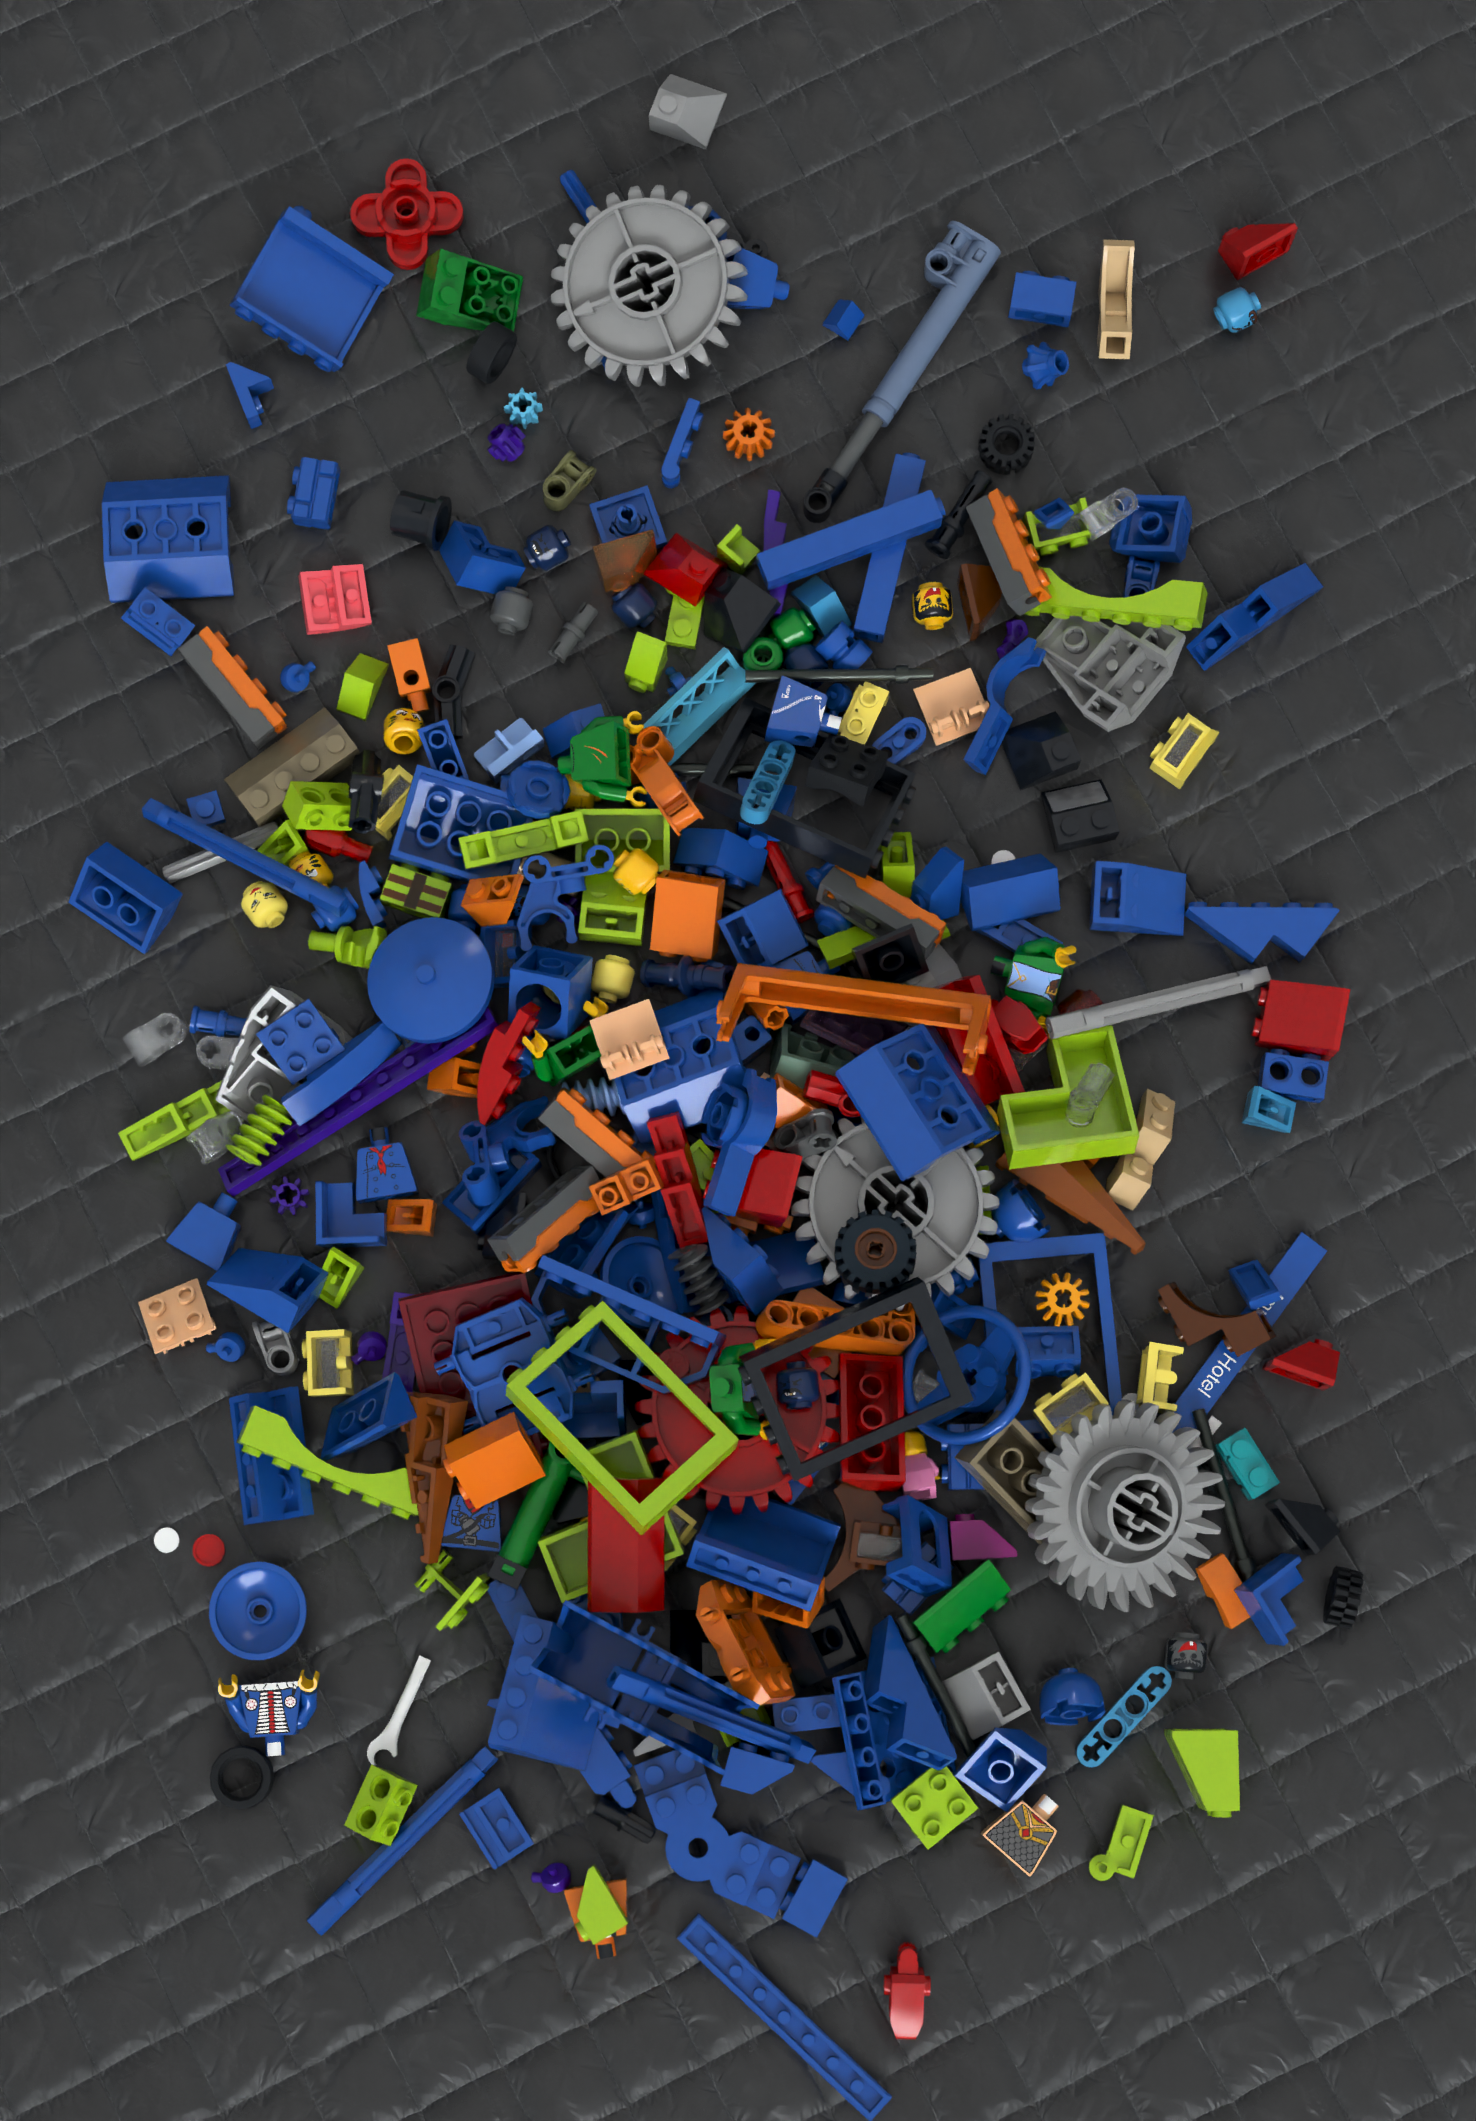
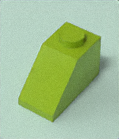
M637 631L624 672L625 682L629 683L628 686L631 689L641 693H645L646 690L654 693L668 660L667 642Z
M894 832L887 848L882 846L880 851L884 852L881 859V881L901 896L909 898L912 893V883L915 880L911 832Z
M595 1864L589 1867L577 1913L579 1922L575 1924L583 1940L587 1941L590 1939L593 1945L621 1929L629 1922Z

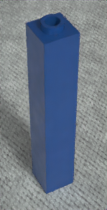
M913 453L895 455L883 507L919 494L926 460L920 459V456ZM907 540L872 552L856 616L853 637L883 643Z
M928 490L760 552L756 556V563L766 589L769 591L941 527L945 509L940 497L935 498L932 490Z

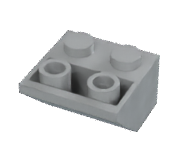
M999 1651L988 1655L942 1681L972 1740L992 1731L994 1728L1003 1726L1031 1710Z

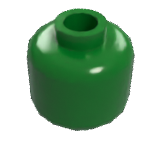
M792 607L772 619L770 626L773 632L768 636L781 649L784 648L787 651L795 646L812 642L814 639L813 631L816 630V626L804 609L799 611L797 608Z
M756 638L747 652L743 653V668L745 670H781L783 652L780 646L770 638Z

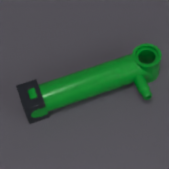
M551 1442L542 1458L546 1476L530 1484L488 1574V1577L518 1590L538 1546V1540L542 1538L569 1477L585 1484L581 1473L569 1460L557 1456L555 1446Z

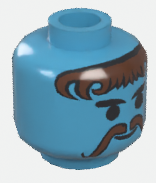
M1238 287L1217 298V306L1213 308V311L1222 330L1228 329L1230 332L1236 333L1257 322V310L1261 309V305L1255 292L1249 294L1245 288Z

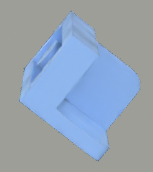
M519 718L502 732L498 729L494 731L495 737L474 753V757L497 784L501 780L502 774H510L514 769L545 746L544 740L536 729L533 731L523 718Z

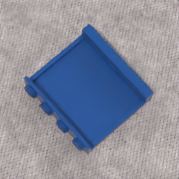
M289 206L281 213L229 306L236 309L235 314L241 319L248 322L253 320L261 325V330L268 336L275 339L280 337L289 343L288 348L299 355L306 354L314 359V364L318 368L326 372H335L344 365L342 361L381 291L390 283L394 274Z
M722 1496L716 1509L713 1512L708 1511L701 1530L697 1533L686 1566L801 1609L811 1611L841 1524L768 1498L767 1512L761 1513L756 1507L752 1496L745 1497L741 1514L734 1515L729 1497Z

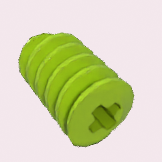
M268 1095L262 1096L265 1105L256 1104L254 1106L257 1115L248 1114L247 1121L251 1126L246 1124L239 1126L243 1136L238 1134L232 1136L231 1140L235 1146L225 1145L230 1152L241 1160L257 1166L262 1165L257 1157L258 1154L266 1156L270 1154L265 1144L277 1145L272 1135L274 1133L282 1136L285 1134L280 1124L292 1125L291 1120L287 1116L289 1114L287 1109Z

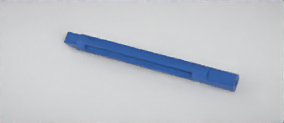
M152 798L142 807L144 818L339 917L343 916L349 906L348 897L320 884L314 879Z
M618 1665L613 1667L606 1679L607 1687L768 1750L788 1755L790 1758L809 1764L817 1751L811 1742L800 1739V1737Z
M485 1746L472 1759L470 1758L399 1828L391 1846L383 1844L306 1919L319 1935L322 1936L486 1775L485 1773L499 1760L488 1747Z

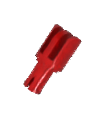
M306 830L303 840L306 846L330 857L336 858V856L339 857L342 854L359 862L365 860L366 863H368L374 847L348 837V833L342 830Z

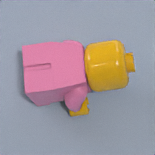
M912 1429L905 1431L906 1482L902 1485L903 1495H909L918 1501L921 1499L923 1501L937 1498L935 1480L941 1479L939 1467L932 1458L927 1457V1447L923 1434Z

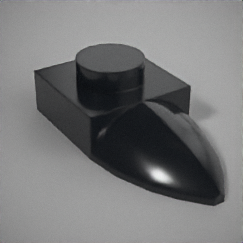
M619 1360V1367L631 1372L636 1360ZM644 1365L640 1376L651 1375V1371ZM619 1374V1380H623L631 1415L636 1424L641 1425L646 1415L636 1412L635 1404L644 1399H651V1392L640 1386L638 1382Z

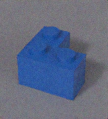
M685 828L682 830L673 863L684 868V873L706 874L710 877L724 878L727 880L728 886L744 890L745 886H759L768 850L753 848L749 845L748 840L726 829Z

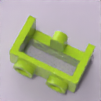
M1085 497L1080 498L1076 504L1069 505L1074 515L1060 530L1047 529L1034 514L1032 515V511L1025 512L1022 521L1029 532V543L1035 547L1037 552L1040 551L1041 556L1058 552V546L1069 544L1070 548H1077L1088 544L1087 539L1092 538L1095 532Z

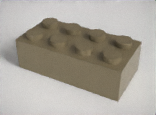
M996 1410L983 1426L992 1422L1002 1411ZM1014 1418L1002 1431L989 1439L965 1445L954 1458L1027 1532L1028 1526L1036 1521V1515L1025 1511V1502L1030 1498H1036L1037 1489L1031 1487L1028 1482L1030 1475L1042 1473L1044 1466L1040 1464L1038 1456L1041 1451L1047 1450ZM1035 1540L1040 1545L1043 1543L1042 1540Z

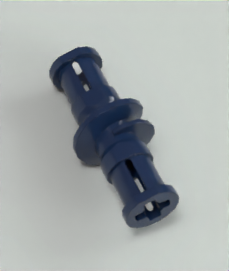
M683 956L679 964L674 962H668L667 964L656 963L653 959H646L641 965L640 980L645 987L650 988L654 985H665L670 988L678 987V990L685 996L693 997L701 990L717 989L726 993L735 969L731 965H723L722 968L702 964L695 966L690 956Z

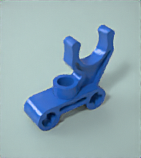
M604 845L590 847L585 853L583 862L551 867L549 861L540 855L530 856L524 861L522 873L526 880L530 882L516 924L520 935V948L523 951H529L532 948L528 937V927L531 920L542 913H553L559 916L566 927L565 940L568 943H575L577 941L574 915L565 905L558 902V896L586 890L584 876L607 872L614 863V855L608 847ZM596 850L604 851L608 857L607 861L603 862L602 868L594 867L590 861L591 857L595 856ZM534 860H538L539 865L545 866L544 875L538 879H535L534 874L528 873V866Z
M546 1096L520 1103L487 1127L476 1120L466 1123L459 1130L460 1140L470 1160L475 1162L474 1165L464 1171L462 1179L474 1204L477 1206L490 1205L499 1197L498 1172L511 1169L508 1154L510 1149L516 1148L523 1152H533L543 1147L553 1146L556 1143V1138L548 1127L537 1132H522L524 1126L531 1119L538 1117L550 1103Z

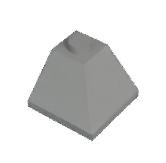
M670 74L659 87L649 113V130L706 149L723 108L727 93Z

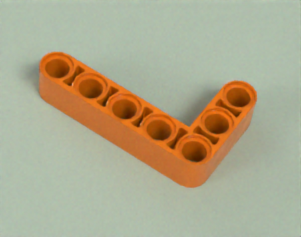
M773 1300L756 1319L755 1326L757 1332L763 1338L777 1340L806 1327L802 1322L811 1325L844 1309ZM911 1302L905 1304L902 1311L898 1312L893 1309L813 1346L869 1355L899 1356L915 1338V1311ZM771 1317H774L778 1323L774 1322Z

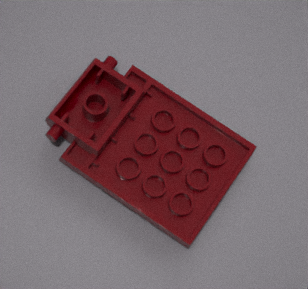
M514 1272L398 1299L420 1393L446 1394L468 1400L465 1420L476 1416L477 1413L474 1409L470 1392L462 1381L458 1370L455 1368L438 1375L436 1371L439 1368L435 1369L434 1362L450 1357L452 1354L457 1324L519 1298H524L533 1306L526 1273ZM529 1331L477 1352L472 1355V1358L476 1359L531 1336ZM514 1365L507 1366L504 1371L505 1377L508 1379L519 1368ZM552 1387L549 1388V1389H546V1390H544V1391H541V1392H539V1393H537V1394H534V1396L536 1397V1396L541 1395V1394H543V1393H545V1392H548V1391L552 1390ZM512 1403L508 1406L496 1410V1412H500L504 1409L514 1406V1404ZM539 1432L530 1435L529 1438L542 1459L544 1456L543 1451L547 1450L550 1441L547 1438L540 1439Z

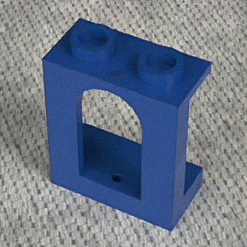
M909 1495L899 1496L894 1501L882 1505V1510L899 1519L901 1523L903 1557L886 1563L887 1576L924 1597H929L952 1588L947 1517ZM931 1528L935 1530L937 1567L923 1560L921 1553L920 1532Z

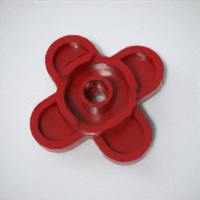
M400 159L392 163L386 172V189L382 193H370L358 197L351 206L350 216L354 228L361 235L367 237H386L388 256L396 267L403 270H413L420 267L428 257L429 237L431 235H448L455 232L463 222L464 213L460 200L454 194L445 191L429 192L426 172L419 162L412 159Z

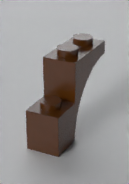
M1175 1282L1158 1289L1161 1295L1158 1297L1160 1306L1166 1314H1171L1176 1323L1173 1328L1181 1342L1186 1341L1188 1346L1222 1329L1225 1334L1222 1336L1226 1348L1230 1353L1235 1352L1236 1356L1239 1357L1276 1337L1261 1308L1247 1314L1221 1315L1197 1306L1183 1294Z

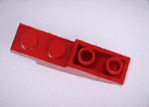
M531 1001L518 1010L512 1023L506 1020L495 1027L487 1043L481 1062L477 1088L479 1122L484 1126L494 1118L499 1120L508 1107V1104L505 1103L509 1093L512 1095L517 1090L522 1081L519 1075L524 1066L517 1062L525 1049L522 1039L526 1035L530 1036L538 1026L539 1020L536 1017L541 1010V1007Z

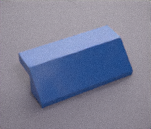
M286 1387L269 1392L246 1393L230 1397L229 1404L244 1525L314 1515L311 1484L309 1479L301 1476L303 1470L291 1466L290 1470L275 1466L271 1463L272 1457L262 1453L260 1458L251 1456L241 1451L243 1445L236 1443L250 1408L255 1405L284 1417L292 1432L306 1447L299 1387Z

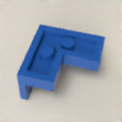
M455 520L439 550L457 586L496 594L499 591L505 590V587L516 588L526 569L516 550L492 545L488 542L481 527Z
M323 1181L315 1182L316 1245L323 1248H332L333 1246L335 1248L387 1246V1214H356L354 1183L327 1184Z
M623 1380L591 1381V1392L576 1393L574 1416L562 1422L564 1427L578 1440L593 1438L613 1439L626 1434V1399Z
M1281 1553L1234 1589L1266 1644L1286 1645L1289 1641L1285 1634L1296 1627L1280 1599L1304 1581L1296 1568L1302 1562L1301 1557L1297 1554Z

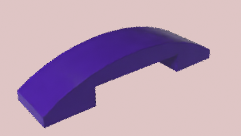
M394 1292L389 1322L391 1325L382 1379L395 1372L400 1376L406 1392H413L416 1374L398 1299L414 1294Z

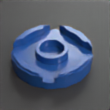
M540 760L526 761L510 774L506 787L508 799L514 808L525 816L535 819H548L558 815L567 804L570 794L567 778L564 774L562 777L557 772L558 768L550 763Z

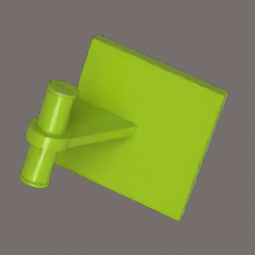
M444 1549L439 1555L438 1562L427 1564L424 1574L414 1583L417 1588L424 1583L419 1590L425 1593L429 1586L437 1579L458 1599L436 1625L439 1631L447 1627L453 1629L454 1626H457L469 1612L465 1607L469 1602L474 1604L475 1601H478L489 1589L486 1582L490 1578L487 1573L478 1576L465 1592L461 1591L442 1573L451 1560L454 1559L451 1554L446 1557L448 1552Z

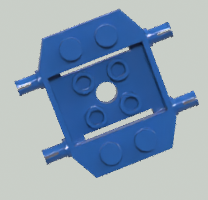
M519 1298L457 1324L452 1354L450 1357L434 1362L435 1369L439 1368L436 1371L438 1375L456 1368L470 1392L477 1414L465 1420L464 1434L481 1428L512 1412H515L528 1436L540 1432L515 1405L500 1412H496V1410L512 1404V1401L506 1396V1386L508 1383L504 1374L505 1368L509 1365H514L524 1370L532 1363L531 1358L542 1347L548 1349L555 1343L551 1332L552 1328L569 1321L568 1315L563 1316L567 1313L564 1308L547 1316L542 1314L524 1298ZM528 1331L531 1336L476 1359L472 1358L473 1354ZM561 1356L532 1381L527 1388L534 1395L554 1386L553 1390L538 1395L536 1398L560 1422H564L574 1416L575 1395L578 1387L595 1381V1376L592 1374L591 1368L574 1375L569 1374Z

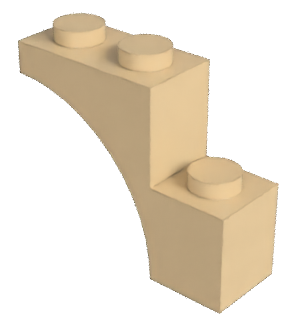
M1103 239L1098 289L1100 315L1097 345L1099 358L1130 359L1134 240Z
M1148 1088L1141 1097L1136 1118L1139 1139L1135 1153L1120 1156L1114 1169L1108 1176L1106 1192L1113 1201L1132 1211L1150 1188L1153 1165L1172 1139L1175 1101L1162 1093H1156Z

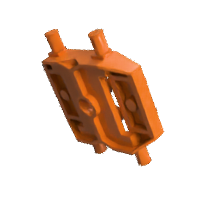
M710 1580L700 1586L696 1617L706 1637L716 1650L722 1669L733 1690L759 1705L785 1702L794 1697L795 1692L789 1676L792 1673V1668L788 1667L790 1666L788 1662L782 1661L760 1618L762 1615L752 1612V1600L747 1595L744 1587L725 1580ZM726 1615H731L732 1618L727 1619Z

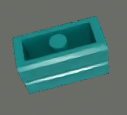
M1246 1428L1238 1430L1216 1444L1219 1456L1236 1483L1242 1485L1241 1491L1248 1501L1257 1498L1280 1483Z

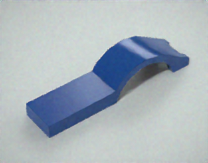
M1028 637L1001 658L990 672L986 688L987 698L991 705L963 759L975 772L986 775L1013 721V718L1007 713L1004 704L1005 691L1010 681L1018 673L1028 668L1039 667L1046 654V651L1039 647L1033 650L1037 643L1033 638Z
M747 1068L742 1082L749 1096L745 1120L738 1132L722 1145L703 1203L704 1206L726 1216L735 1217L754 1156L761 1151L769 1140L775 1127L778 1112L776 1080L772 1078H766L765 1080L757 1076L756 1070Z

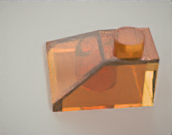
M653 529L593 546L597 573L605 592L612 590L615 592L623 591L630 585L635 584L644 575L647 567L657 556Z

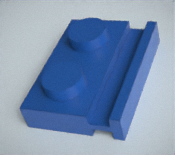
M500 1787L459 1814L494 1870L535 1843Z

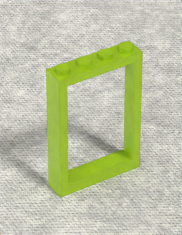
M602 1301L596 1307L593 1305L588 1306L578 1317L580 1321L572 1328L569 1326L563 1328L556 1335V1342L548 1349L542 1347L531 1358L532 1363L526 1369L522 1370L519 1368L513 1372L506 1381L508 1383L506 1386V1396L642 1536L737 1448L739 1439ZM600 1321L714 1435L640 1504L527 1388L532 1381Z

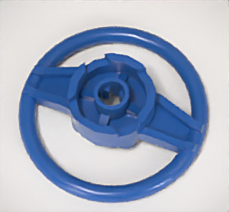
M966 1305L954 1307L938 1314L943 1326L964 1318H978L989 1321L997 1327L979 1347L973 1344H966L954 1352L974 1401L917 1427L927 1436L939 1442L951 1445H970L985 1441L996 1435L1018 1414L1030 1387L1031 1357L1022 1333L1005 1315L983 1306ZM922 1328L916 1333L903 1358L904 1407L908 1414L949 1396L947 1387L938 1370L937 1380L940 1385L919 1403L916 1402L913 1391V1371L919 1352L927 1341ZM1016 1352L1018 1359L1016 1388L1010 1402L997 1418L979 1429L968 1432H952L936 1426L960 1415L964 1411L969 1413H986L998 1406L1006 1395L1007 1369ZM975 1375L974 1378H975V1380H976V1383H975L974 1385H972V1384H971V1380H972L973 1376Z

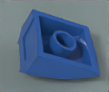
M1124 495L1115 511L1109 541L1110 547L1114 552L1128 556L1132 555L1137 558L1154 561L1181 563L1186 558V549L1192 525V507L1186 496Z

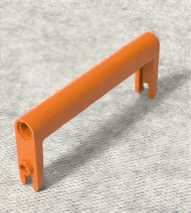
M738 963L724 1000H719L717 1005L716 1024H721L716 1041L729 1042L746 1002L968 1030L963 1053L967 1054L962 1073L974 1075L979 1054L986 1053L988 1036L985 1033L990 1017L991 995Z

